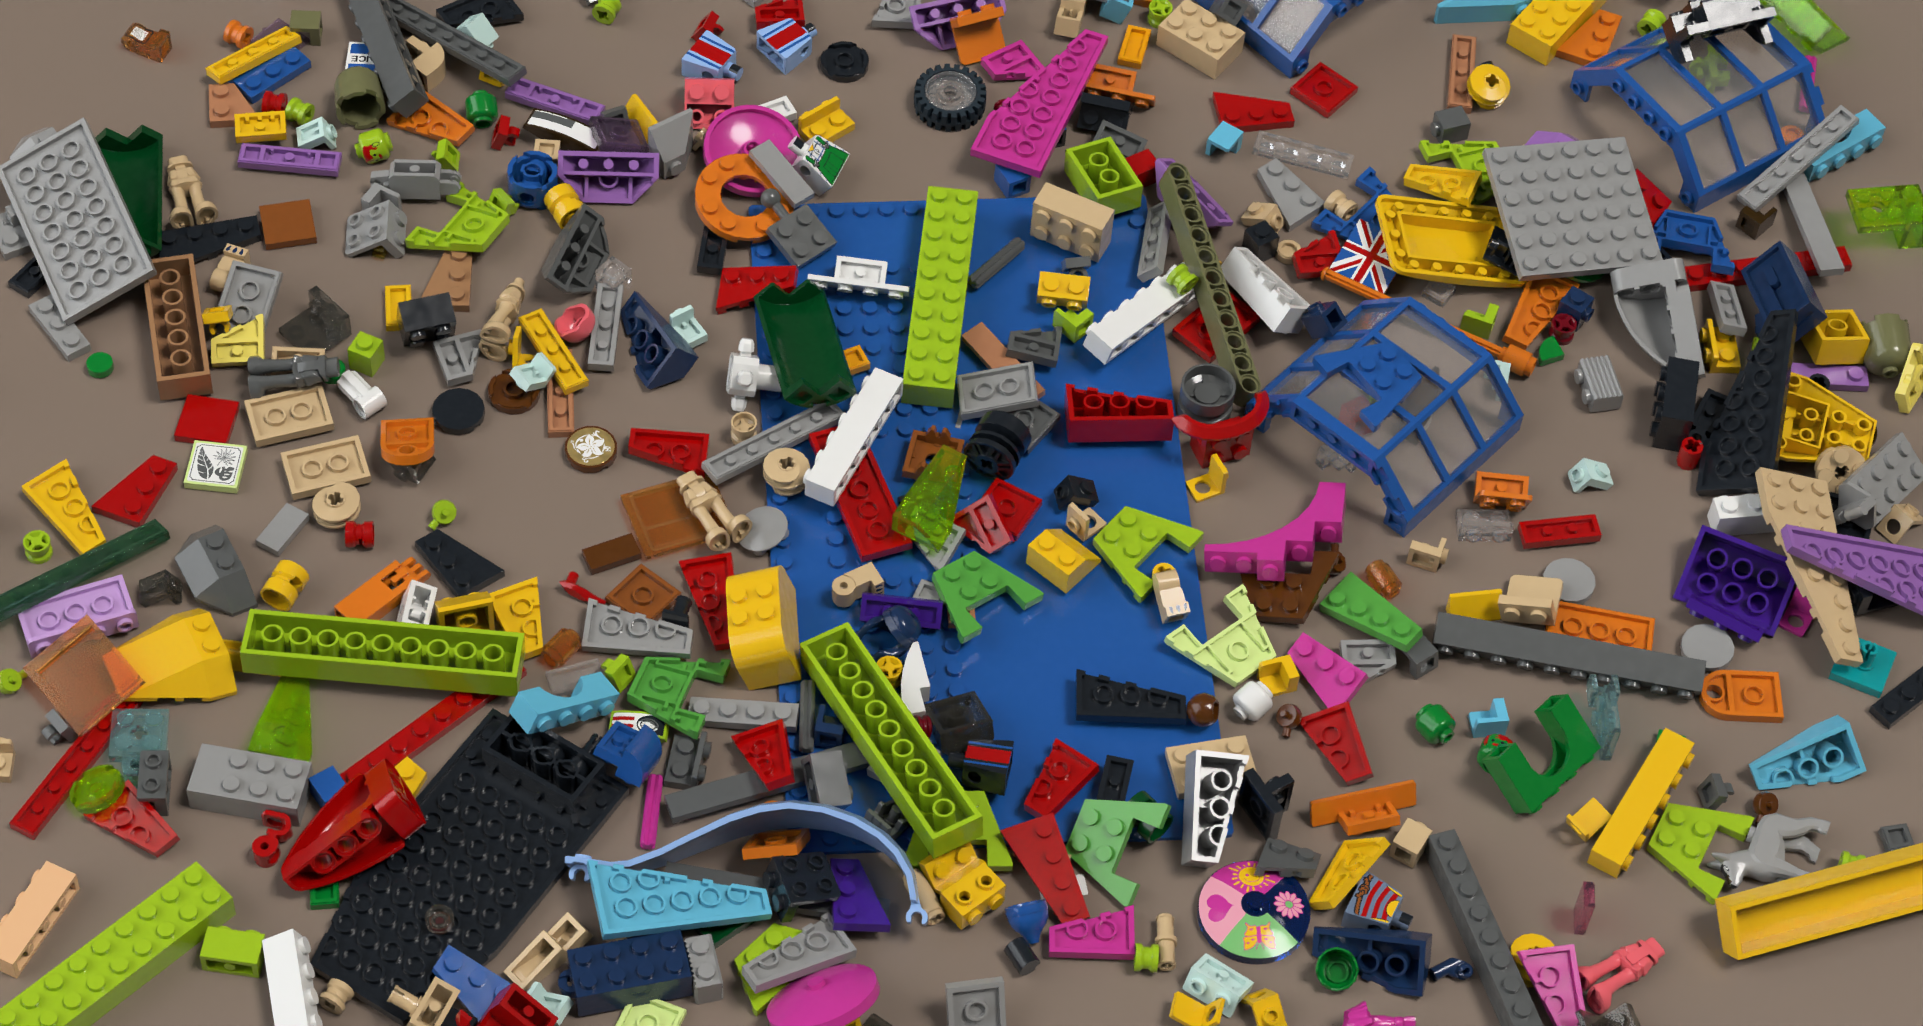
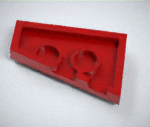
M797 266L723 268L716 304L718 315L726 313V309L739 305L740 308L749 306V302L755 301L754 296L770 283H775L787 293L792 292L797 285L799 272Z
M631 428L628 454L686 473L694 471L697 476L705 478V472L701 468V464L707 460L709 434Z

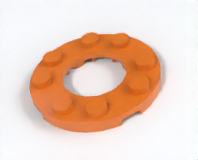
M749 154L726 155L707 165L699 175L695 187V208L702 222L713 233L732 242L742 240L752 241L753 244L769 240L770 237L766 234L767 228L781 220L772 208H766L756 216L744 217L736 215L729 211L722 203L720 193L723 186L734 178L742 180L754 179L755 182L762 184L765 189L772 188L777 191L778 189L751 159ZM779 192L781 196L780 203L789 214L792 213L794 208Z

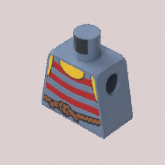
M1367 871L1363 875L1344 912L1341 926L1345 928L1390 930L1393 925L1408 931L1414 916L1400 910L1404 898L1401 892Z

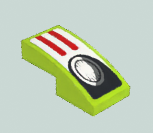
M628 710L611 712L609 729L616 720L637 731L646 724L658 735L661 743L667 742L670 725L643 711Z

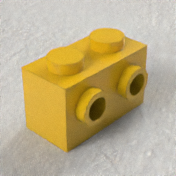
M983 862L941 892L940 904L945 914L962 930L969 924L971 926L975 925L980 921L983 914L990 909L995 910L1002 905L1005 900L1006 885Z

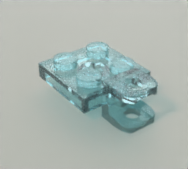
M1590 674L1586 685L1588 707H1596V710L1591 712V725L1596 727L1594 737L1601 746L1599 749L1600 760L1611 761L1621 733L1617 705L1620 695L1618 675H1611L1608 685L1598 687L1596 674Z
M112 709L109 762H121L124 782L129 779L137 788L138 781L133 780L132 777L139 774L140 752L142 750H167L169 709ZM143 731L147 735H142L141 739L138 740L133 734Z

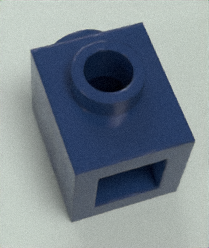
M1572 286L1560 300L1556 315L1565 313L1574 317L1577 322L1575 330L1577 332L1584 322L1587 323L1594 313V309H1592L1594 297Z
M1321 301L1315 302L1307 308L1308 312L1301 317L1312 339L1334 336L1348 322L1336 301L1321 303Z

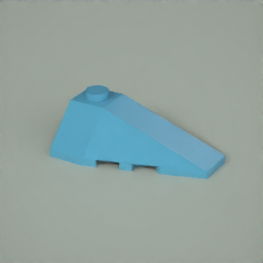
M1444 0L1437 4L1434 22L1436 24L1511 21L1515 20L1533 0Z
M1839 715L1809 727L1748 764L1758 790L1791 787L1792 785L1799 784L1814 785L1819 782L1829 781L1833 783L1843 782L1867 771L1851 725Z

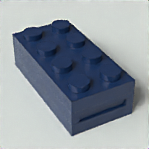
M1779 240L1741 270L1764 322L1770 311L1797 310L1799 315L1795 342L1828 318L1798 256L1782 241Z
M681 929L567 950L568 969L564 970L558 979V988L561 994L575 999L578 1017L623 1009L628 1004H632V1007L650 1004V1000L655 999L666 1001L692 996V975Z

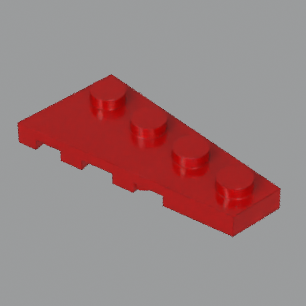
M1054 813L1000 830L1002 837L1007 841L1014 855L1021 862L1043 898L1046 899L1048 906L1060 924L1081 918L1083 920L1090 919Z

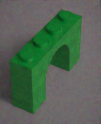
M1568 694L1550 696L1534 711L1548 733L1553 748L1551 763L1542 775L1532 769L1516 743L1499 744L1482 759V762L1515 814H1533L1542 808V803L1547 798L1557 794L1560 790L1559 787L1564 782L1574 778L1577 774L1576 771L1582 765L1592 761L1593 755L1601 748Z

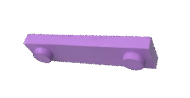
M524 78L518 80L511 87L508 86L505 91L506 99L533 108L562 114L593 128H596L601 119L600 112L605 111V105Z
M242 143L237 162L238 168L338 177L342 162V152Z
M1792 362L1791 372L1808 378L1817 373L1825 375L1830 381L1828 390L1868 391L1869 381L1865 366L1833 364L1822 366L1813 363Z

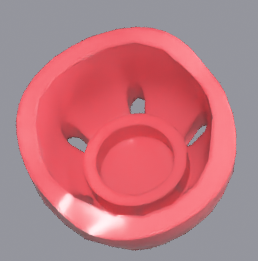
M581 303L565 309L562 316L555 320L554 328L561 339L570 343H578L585 340L593 331L595 315L585 304Z

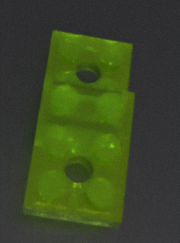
M1919 184L1847 189L1845 197L1858 234L1893 231L1899 249L1923 247V194ZM1872 207H1877L1881 209L1882 212H1877L1875 209H1872Z

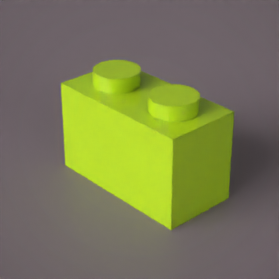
M208 926L200 952L202 970L260 978L265 959L262 940L266 939L265 934L255 930H233L227 926Z

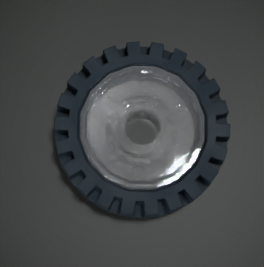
M940 64L936 65L934 70L930 67L926 70V74L922 73L916 81L914 90L915 112L917 116L920 115L922 122L927 121V126L932 127L935 124V129L941 131L942 127H945V132H951V128H954L955 132L961 131V126L965 130L969 129L970 124L973 126L977 124L978 119L981 120L985 112L987 92L985 83H983V79L980 76L977 77V73L974 70L969 73V68L966 66L962 70L959 64H954V68H950V64H944V68H941Z

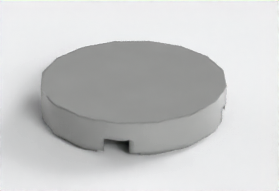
M1572 558L1554 560L1546 567L1543 573V577L1559 578L1563 581L1560 599L1563 602L1584 604L1591 598L1596 586L1595 576L1591 569L1583 562Z
M1695 625L1687 629L1680 642L1681 656L1705 660V672H1714L1727 668L1734 656V644L1731 637L1724 630L1714 625Z

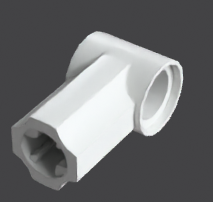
M347 370L337 381L338 388L352 401L354 409L361 418L366 419L387 406V400L383 392L376 386L371 387L356 371Z

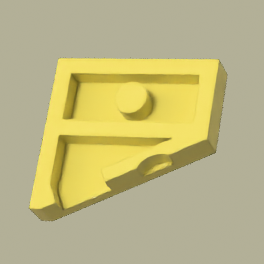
M258 314L255 316L256 319L244 325L239 324L231 328L228 333H222L211 339L212 367L247 365L248 358L254 355L265 359V319L263 314Z
M1914 342L1911 345L1898 387L1895 391V400L1898 403L1899 412L1907 414L1910 413L1923 392V344Z

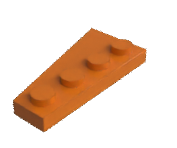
M1565 277L1527 281L1502 341L1526 350L1556 315L1560 300L1572 286L1579 288L1580 284Z

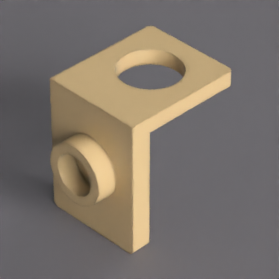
M1073 502L1068 505L1066 526L1083 542L1106 526L1107 523L1090 507L1082 511ZM1090 518L1096 522L1093 528H1089Z
M1909 503L1894 504L1891 511L1882 519L1876 529L1893 544H1897L1912 525L1923 524V517L1919 515V510ZM1891 519H1896L1900 523L1901 528L1897 534H1891L1887 530V523Z

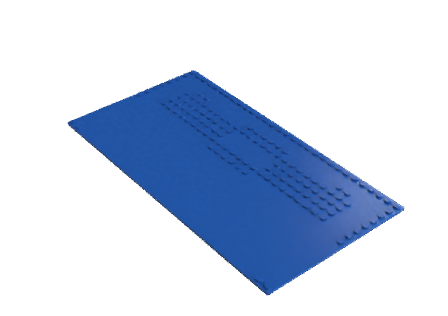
M1142 195L1141 207L1114 215L1110 244L1099 262L1091 260V267L1086 270L1088 277H1091L1087 308L1094 313L1093 323L1096 322L1098 324L1109 311H1116L1124 300H1131L1142 287L1148 288L1154 280L1152 278L1143 283L1137 277L1148 213L1146 197ZM1036 197L978 199L969 276L1015 237H1019L1025 242V249L978 289H974L968 283L962 334L983 322L1007 348L1010 331H1029L1036 328H1041L1042 332L1053 331L1054 310L1057 308L1064 312L1069 310L1066 306L1056 305L1055 308L1043 307L1040 303H1036L1040 271L1068 274L1069 271L1062 272L1061 262L1065 258L1082 257L1030 235L1033 202ZM926 200L807 204L837 243L835 247L798 270L796 288L807 280L808 274L834 277L837 255L888 262L885 284L908 286L910 289L909 297L903 296V299H892L888 297V294L878 293V296H868L859 290H853L852 293L839 292L838 288L827 287V290L824 291L843 350L860 345L870 362V369L851 375L856 388V394L860 393L864 378L867 375L870 376L875 367L903 378ZM802 204V205L796 207V208L794 209V211L797 210L798 208H800L801 206L805 205V204ZM751 205L749 207V216H756L762 213L766 207L763 205ZM771 239L753 244L750 241L752 267L792 266ZM1078 272L1074 273V275L1081 276ZM754 301L759 364L774 365ZM1082 308V310H1080V311H1074V312H1075L1076 314H1079V313H1081L1084 309ZM1161 323L1105 365L1083 346L1087 334L1075 343L1062 334L1056 368L1033 363L1036 380L1045 389V395L1038 400L1061 414V419L1029 455L1025 453L1020 458V463L1016 467L1014 474L1009 479L1004 480L1042 499V506L1017 541L995 554H989L976 541H972L965 536L949 562L950 564L976 551L1044 593L1042 601L1026 610H1023L1006 592L975 608V620L982 626L981 634L963 644L960 643L957 637L958 632L956 628H948L946 605L943 606L940 629L921 627V634L917 640L930 683L929 701L924 702L925 715H928L932 722V733L929 740L936 749L941 751V757L948 766L950 751L956 752L944 728L937 706L957 701L963 718L957 720H965L973 739L1014 741L1013 762L1005 796L984 791L1000 830L1036 818L1024 810V802L1036 778H1039L1043 769V763L1046 757H1049L1053 749L1052 745L1057 738L1099 764V772L1054 815L1065 845L1068 843L1084 800H1097L1107 755L1134 760L1125 801H1129L1135 794L1145 790L1157 803H1165L1172 806L1169 813L1174 817L1173 822L1157 841L1182 840L1184 799L1178 800L1165 757V748L1221 739L1219 721L1217 720L1212 726L1203 728L1194 725L1187 714L1185 725L1076 721V669L1084 670L1087 675L1098 677L1099 674L1108 676L1110 680L1124 684L1126 681L1136 683L1138 687L1148 690L1152 687L1185 695L1186 713L1187 703L1194 695L1205 692L1215 697L1212 673L1164 642L1168 634L1183 624L1201 644L1207 642L1195 548L1188 554L1171 541L1165 540L1137 568V570L1150 579L1153 568L1159 563L1172 565L1178 573L1180 587L1183 590L1186 602L1188 601L1191 612L1186 619L1163 624L1154 590L1139 603L1134 598V593L1128 585L1122 583V578L1114 568L1111 569L1092 545L1093 538L1100 531L1083 542L1066 526L1068 508L1065 511L1059 510L1054 494V489L1067 475L1081 477L1094 481L1099 502L1090 508L1107 524L1125 506L1192 527L1179 433L1175 425L1173 426L1172 441L1068 442L1064 410L1066 383L1073 384L1075 389L1087 390L1088 387L1098 388L1100 393L1113 394L1114 391L1124 392V395L1132 398L1143 395L1172 400L1174 417L1176 416L1164 324ZM961 336L957 375L988 370L984 363L962 341ZM1017 359L1020 363H1026V362H1028V361H1023V360ZM957 376L953 408L901 403L900 398L870 447L906 528L914 515L908 518L902 515L897 503L898 497L924 487L932 500V508L925 511L947 520V518L981 499L994 481L980 475L968 465L963 455L964 449L953 487L902 477V469L913 430L927 432L932 425H935L937 432L941 433L945 427L951 433V437L965 440L964 448L969 442L970 437L975 433V428L982 417L962 420L961 427L955 428L960 410ZM760 390L762 432L809 409L784 400L782 392ZM852 397L837 403V406L847 413L850 409ZM809 439L791 447L805 455L809 461L810 469H812L815 465L816 456ZM930 455L925 461L928 465L933 466L934 463L939 465L941 459L936 455ZM766 482L767 506L781 510L788 521L789 535L778 545L770 549L771 567L778 565L784 567L796 589L799 643L846 622L856 632L867 622L859 621L862 597L855 600L849 607H839L832 600V582L837 577L844 575V573L872 562L884 580V594L913 597L921 579L932 582L931 578L936 570L914 542L912 543V549L861 562L837 504L833 507L806 496L805 489L793 496H781L776 494L772 486ZM1075 504L1082 511L1089 507L1080 504ZM1090 518L1089 528H1093L1096 522ZM1045 529H1062L1101 558V562L1067 593H1064L1026 564L1028 544ZM881 628L870 629L861 639V642L871 656L880 650H887L898 645L896 638ZM909 651L901 657H896L902 662L903 667ZM802 664V680L778 685L779 702L797 703L800 706L801 682L803 680H812ZM901 684L899 687L895 689L899 696L901 691ZM816 685L814 733L820 704L826 705L825 716L837 717ZM800 713L797 732H787L791 759L809 755L799 751ZM846 729L842 745L854 742ZM814 745V751L812 753H816L830 748ZM867 768L846 774L848 785H851L853 790L852 804L844 809L845 811L864 818L867 810L870 808L874 811L880 801L885 803L893 800L882 782L867 776ZM949 768L965 791H982L962 784L963 770ZM806 786L785 791V801L809 802ZM1232 815L1227 826L1226 838L1232 837L1234 832ZM911 825L895 840L903 851H907L914 832ZM798 827V828H788L787 830H791V829H802V828H801V827ZM1138 827L1132 829L1128 842H1142L1146 840L1138 834ZM809 829L811 839L800 853L821 851L825 855L880 853L881 851L860 840L833 831ZM1004 840L1006 847H1010L1007 841ZM972 845L973 849L986 848L985 845Z

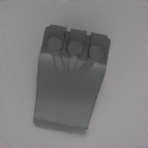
M894 800L885 803L880 801L874 811L869 808L864 816L866 820L889 834L894 841L910 826Z

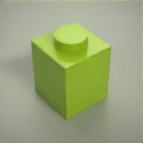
M362 331L358 333L347 349L349 368L370 377L375 375L385 360L383 340Z

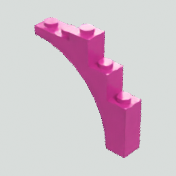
M1319 482L1317 493L1309 507L1298 518L1274 532L1247 541L1227 544H1205V572L1256 573L1257 580L1284 581L1286 561L1313 562L1315 542L1342 543L1346 509V483Z

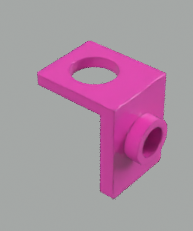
M1796 587L1789 607L1778 627L1802 638L1813 618L1809 612L1812 607L1807 597H1802L1798 587ZM1792 616L1799 617L1803 625L1801 627H1793L1789 624L1788 618Z

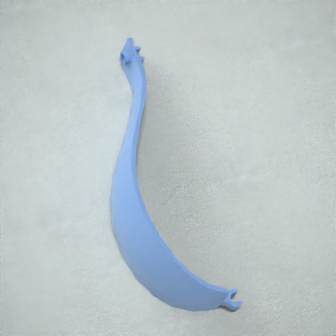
M797 800L762 803L733 812L659 849L628 860L609 862L595 860L591 856L584 854H575V857L565 856V864L570 868V880L575 881L576 873L584 871V881L589 883L588 859L598 861V864L613 866V864L624 865L625 869L637 871L642 869L652 870L666 866L667 861L677 862L735 839L769 830L801 827L833 831L860 840L885 853L901 868L907 879L911 900L910 909L906 914L907 923H912V917L916 913L922 915L923 926H926L928 923L927 912L921 907L914 869L902 848L889 834L862 816L828 804Z

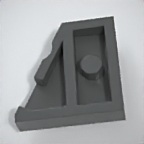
M1268 837L1254 875L1264 876L1265 871H1279L1280 877L1298 876L1300 878H1314L1321 854L1313 852L1308 848H1300L1288 844L1280 839Z

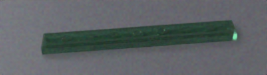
M154 519L0 594V622L169 540V531Z

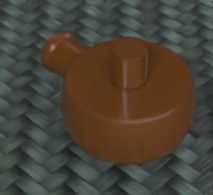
M1331 543V551L1338 552L1339 561L1336 566H1333L1330 574L1337 575L1345 570L1346 562L1345 557L1339 552V544Z
M1284 704L1277 712V722L1283 728L1282 737L1290 738L1291 729L1296 728L1302 720L1301 710L1294 704Z
M1764 791L1755 796L1753 800V809L1757 814L1755 824L1758 825L1764 815L1777 812L1778 799L1773 793Z

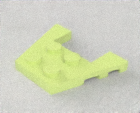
M1243 584L1227 594L1223 599V602L1239 619L1204 644H1201L1184 624L1168 634L1164 639L1168 646L1234 688L1256 674L1260 662L1276 658L1277 656L1264 627L1260 626L1256 617L1257 611L1254 605L1250 604L1247 597L1248 592Z

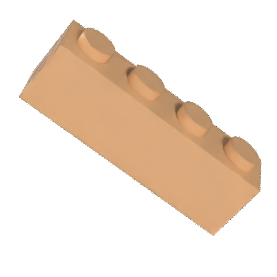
M48 861L45 862L41 869L35 871L26 891H22L18 895L11 912L5 914L1 919V972L16 979L21 974L79 891L80 887L75 873Z

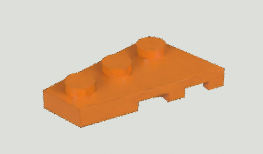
M1599 9L1557 49L1555 57L1584 66L1608 54L1622 16Z
M428 92L426 94L429 101L407 119L399 112L391 114L386 119L389 126L438 141L447 138L452 145L457 147L475 131L472 123Z

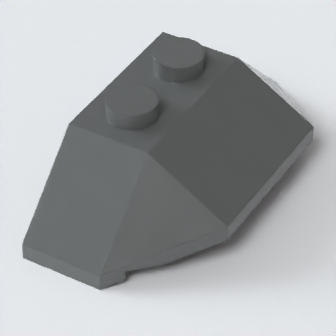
M585 203L578 208L561 230L541 269L544 279L565 294L591 293L610 255L608 239L604 229V217Z
M213 525L191 534L175 556V562L195 601L223 611L231 617L257 608L258 604L246 571L225 530L218 525Z

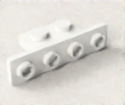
M837 255L834 277L808 274L807 278L823 290H827V287L838 288L839 292L852 293L853 290H859L868 296H878V293L888 294V297L892 299H903V296L909 297L910 293L908 286L885 284L888 262Z

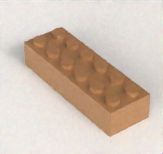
M193 254L151 259L158 274L146 280L144 288L160 400L187 397V394H212L213 387Z

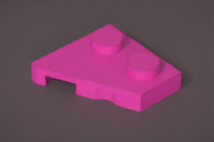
M1022 39L981 58L982 67L994 81L1029 79L1044 67Z

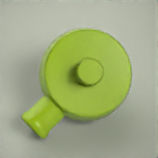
M446 499L437 501L432 507L433 520L428 526L435 531L439 524L446 525L451 523L457 514L455 505Z
M11 668L1 670L0 692L3 694L16 693L22 685V679L28 676L26 670H21L20 672Z

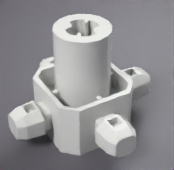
M741 338L738 346L740 353L731 352L729 359L726 391L728 394L734 395V397H731V407L734 411L743 412L747 405L745 396L754 397L756 389L782 392L774 365L759 364V357L751 355V352H754V341L750 338Z

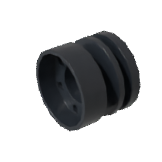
M998 410L988 411L982 416L976 426L975 433L966 444L963 455L968 465L980 475L995 480L996 477L1006 480L1014 474L1016 467L1020 463V458L1025 454L1031 443L1032 436L1029 428L1014 415Z

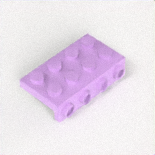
M122 574L31 600L30 603L27 601L15 605L31 658L46 656L51 652L73 648L82 643L101 640L106 636L128 632L139 627L137 614L133 608Z

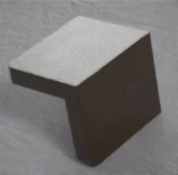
M1746 205L1740 211L1735 227L1753 240H1756L1773 225L1778 210L1773 207L1764 215L1760 211L1755 212Z

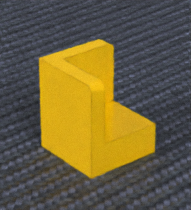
M1290 654L1259 663L1257 679L1270 689L1273 697L1297 691L1300 675Z

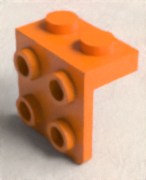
M994 3L980 6L981 11L972 13L971 9L957 12L958 17L950 18L959 60L962 65L979 62L982 57L1006 47L999 17L1005 16L1003 6L995 7Z
M1477 471L1473 503L1480 504V508L1495 509L1496 506L1506 507V511L1521 512L1522 509H1525L1532 502L1533 496L1528 495L1529 476Z

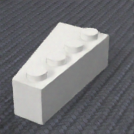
M1234 247L1221 265L1226 283L1239 293L1273 332L1299 334L1304 327L1301 317L1308 312L1307 308L1310 304L1248 248Z

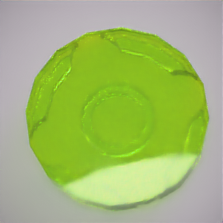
M108 764L88 769L83 773L84 777L80 781L76 780L73 783L69 792L70 801L79 812L85 814L97 813L107 809L121 796L125 787L124 777L118 769Z

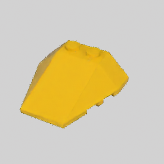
M200 608L173 614L103 655V661L121 701H157L158 698H175V701H184V698H202V701H214L237 694L231 659L211 613Z

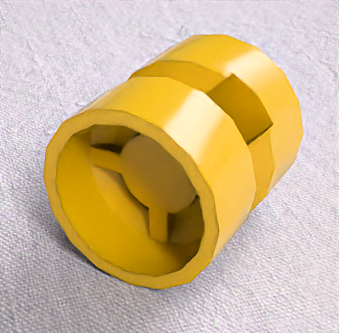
M567 183L554 186L544 197V204L561 229L565 227L583 204L579 200V196L574 188Z
M280 560L271 577L261 589L260 595L271 607L280 611H289L299 597L298 594L302 592L309 581V574L302 566L293 561Z

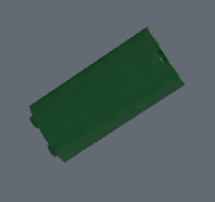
M144 125L138 127L128 137L105 128L95 138L151 258L162 251L163 134Z
M807 279L792 292L787 293L775 283H770L754 296L784 400L806 408H813L814 404L825 403L827 407L840 403L857 393L828 300L822 288Z

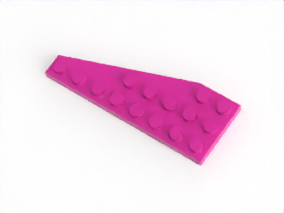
M1087 29L1080 33L1067 45L1065 51L1060 55H1055L1051 59V63L1046 67H1042L1022 84L1015 95L1005 99L998 110H993L988 114L971 147L970 156L1040 178L1108 43V36Z

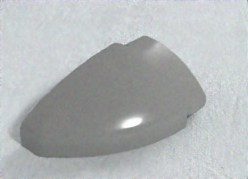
M1670 258L1619 268L1610 272L1618 312L1626 329L1638 346L1660 366H1666L1669 356L1700 362L1698 379L1706 378L1693 301L1683 259Z

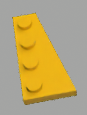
M67 459L21 486L27 498L84 560L107 546L106 539L88 506L85 496L80 490Z

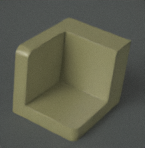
M291 10L290 31L309 32L311 46H321L323 32L321 11Z

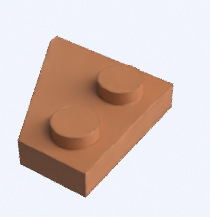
M224 83L222 85L209 84L211 128L235 127L234 114L256 113L234 83Z

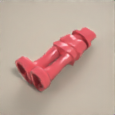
M1653 937L1645 941L1640 939L1634 944L1620 947L1609 958L1597 964L1578 966L1582 993L1589 989L1587 1002L1590 1008L1596 1014L1605 1013L1611 1006L1612 994L1631 982H1637L1640 977H1644L1651 967L1658 963V959L1665 955L1661 945ZM1614 969L1617 970L1618 973L1616 975L1606 979L1605 981L1593 985L1598 979H1600L1604 975L1608 974Z

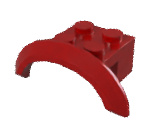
M1267 391L1255 393L1256 404L1253 410L1242 418L1237 416L1213 424L1201 423L1186 414L1178 415L1171 419L1176 428L1184 434L1191 436L1190 447L1202 469L1210 466L1211 455L1216 453L1222 463L1234 459L1239 460L1250 455L1254 429L1263 422L1269 410Z
M513 982L499 991L476 1026H554L559 1018ZM460 1009L456 1014L457 1026H470L472 1017Z

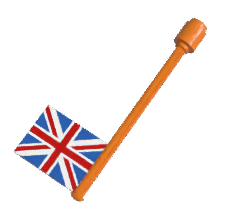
M1359 219L1332 265L1322 270L1321 279L1323 281H1330L1369 300L1392 298L1385 295L1397 273L1390 266L1381 228ZM1453 326L1472 341L1483 346L1492 356L1497 357L1498 360L1511 363L1510 372L1521 377L1524 375L1527 377L1531 376L1538 361L1537 358L1533 357V353L1513 344H1510L1508 348L1505 346L1502 348Z

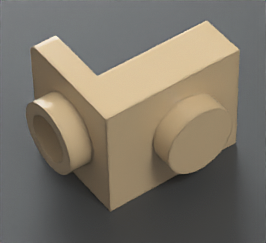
M1253 202L1241 217L1244 226H1253L1266 220L1276 233L1285 224L1278 205L1274 203Z

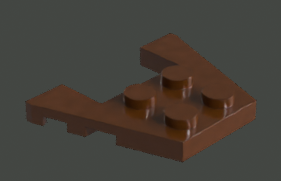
M1314 551L1311 574L1285 573L1284 581L1257 580L1256 573H1240L1242 584L1248 592L1249 602L1254 605L1257 611L1256 617L1258 621L1304 624L1319 598L1318 594L1322 586L1330 578L1333 566H1336L1339 561L1338 552Z

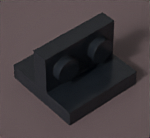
M1082 92V104L1077 128L1097 132L1102 121L1105 120L1127 130L1129 117L1133 109L1131 102Z
M1251 768L1243 773L1238 803L1266 841L1268 837L1277 839L1282 815L1289 808L1295 781L1287 773L1281 777L1275 776L1265 784L1254 768Z

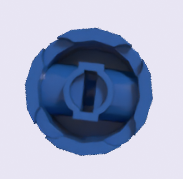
M540 151L523 152V156L518 158V155L512 158L507 169L508 192L512 196L511 199L526 208L547 209L544 204V197L551 188L558 185V167L552 161V157Z

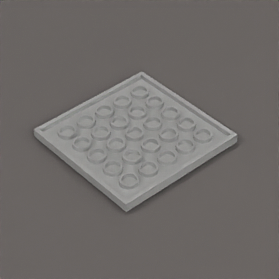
M1625 137L1484 149L1482 156L1519 281L1606 274L1619 268L1663 260Z

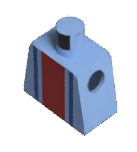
M788 18L758 30L756 48L786 75L811 55L812 38L817 35V30L812 23L801 27L793 19Z
M708 30L703 33L682 58V76L729 77L735 78V81H738L743 74V68L736 65L735 48Z

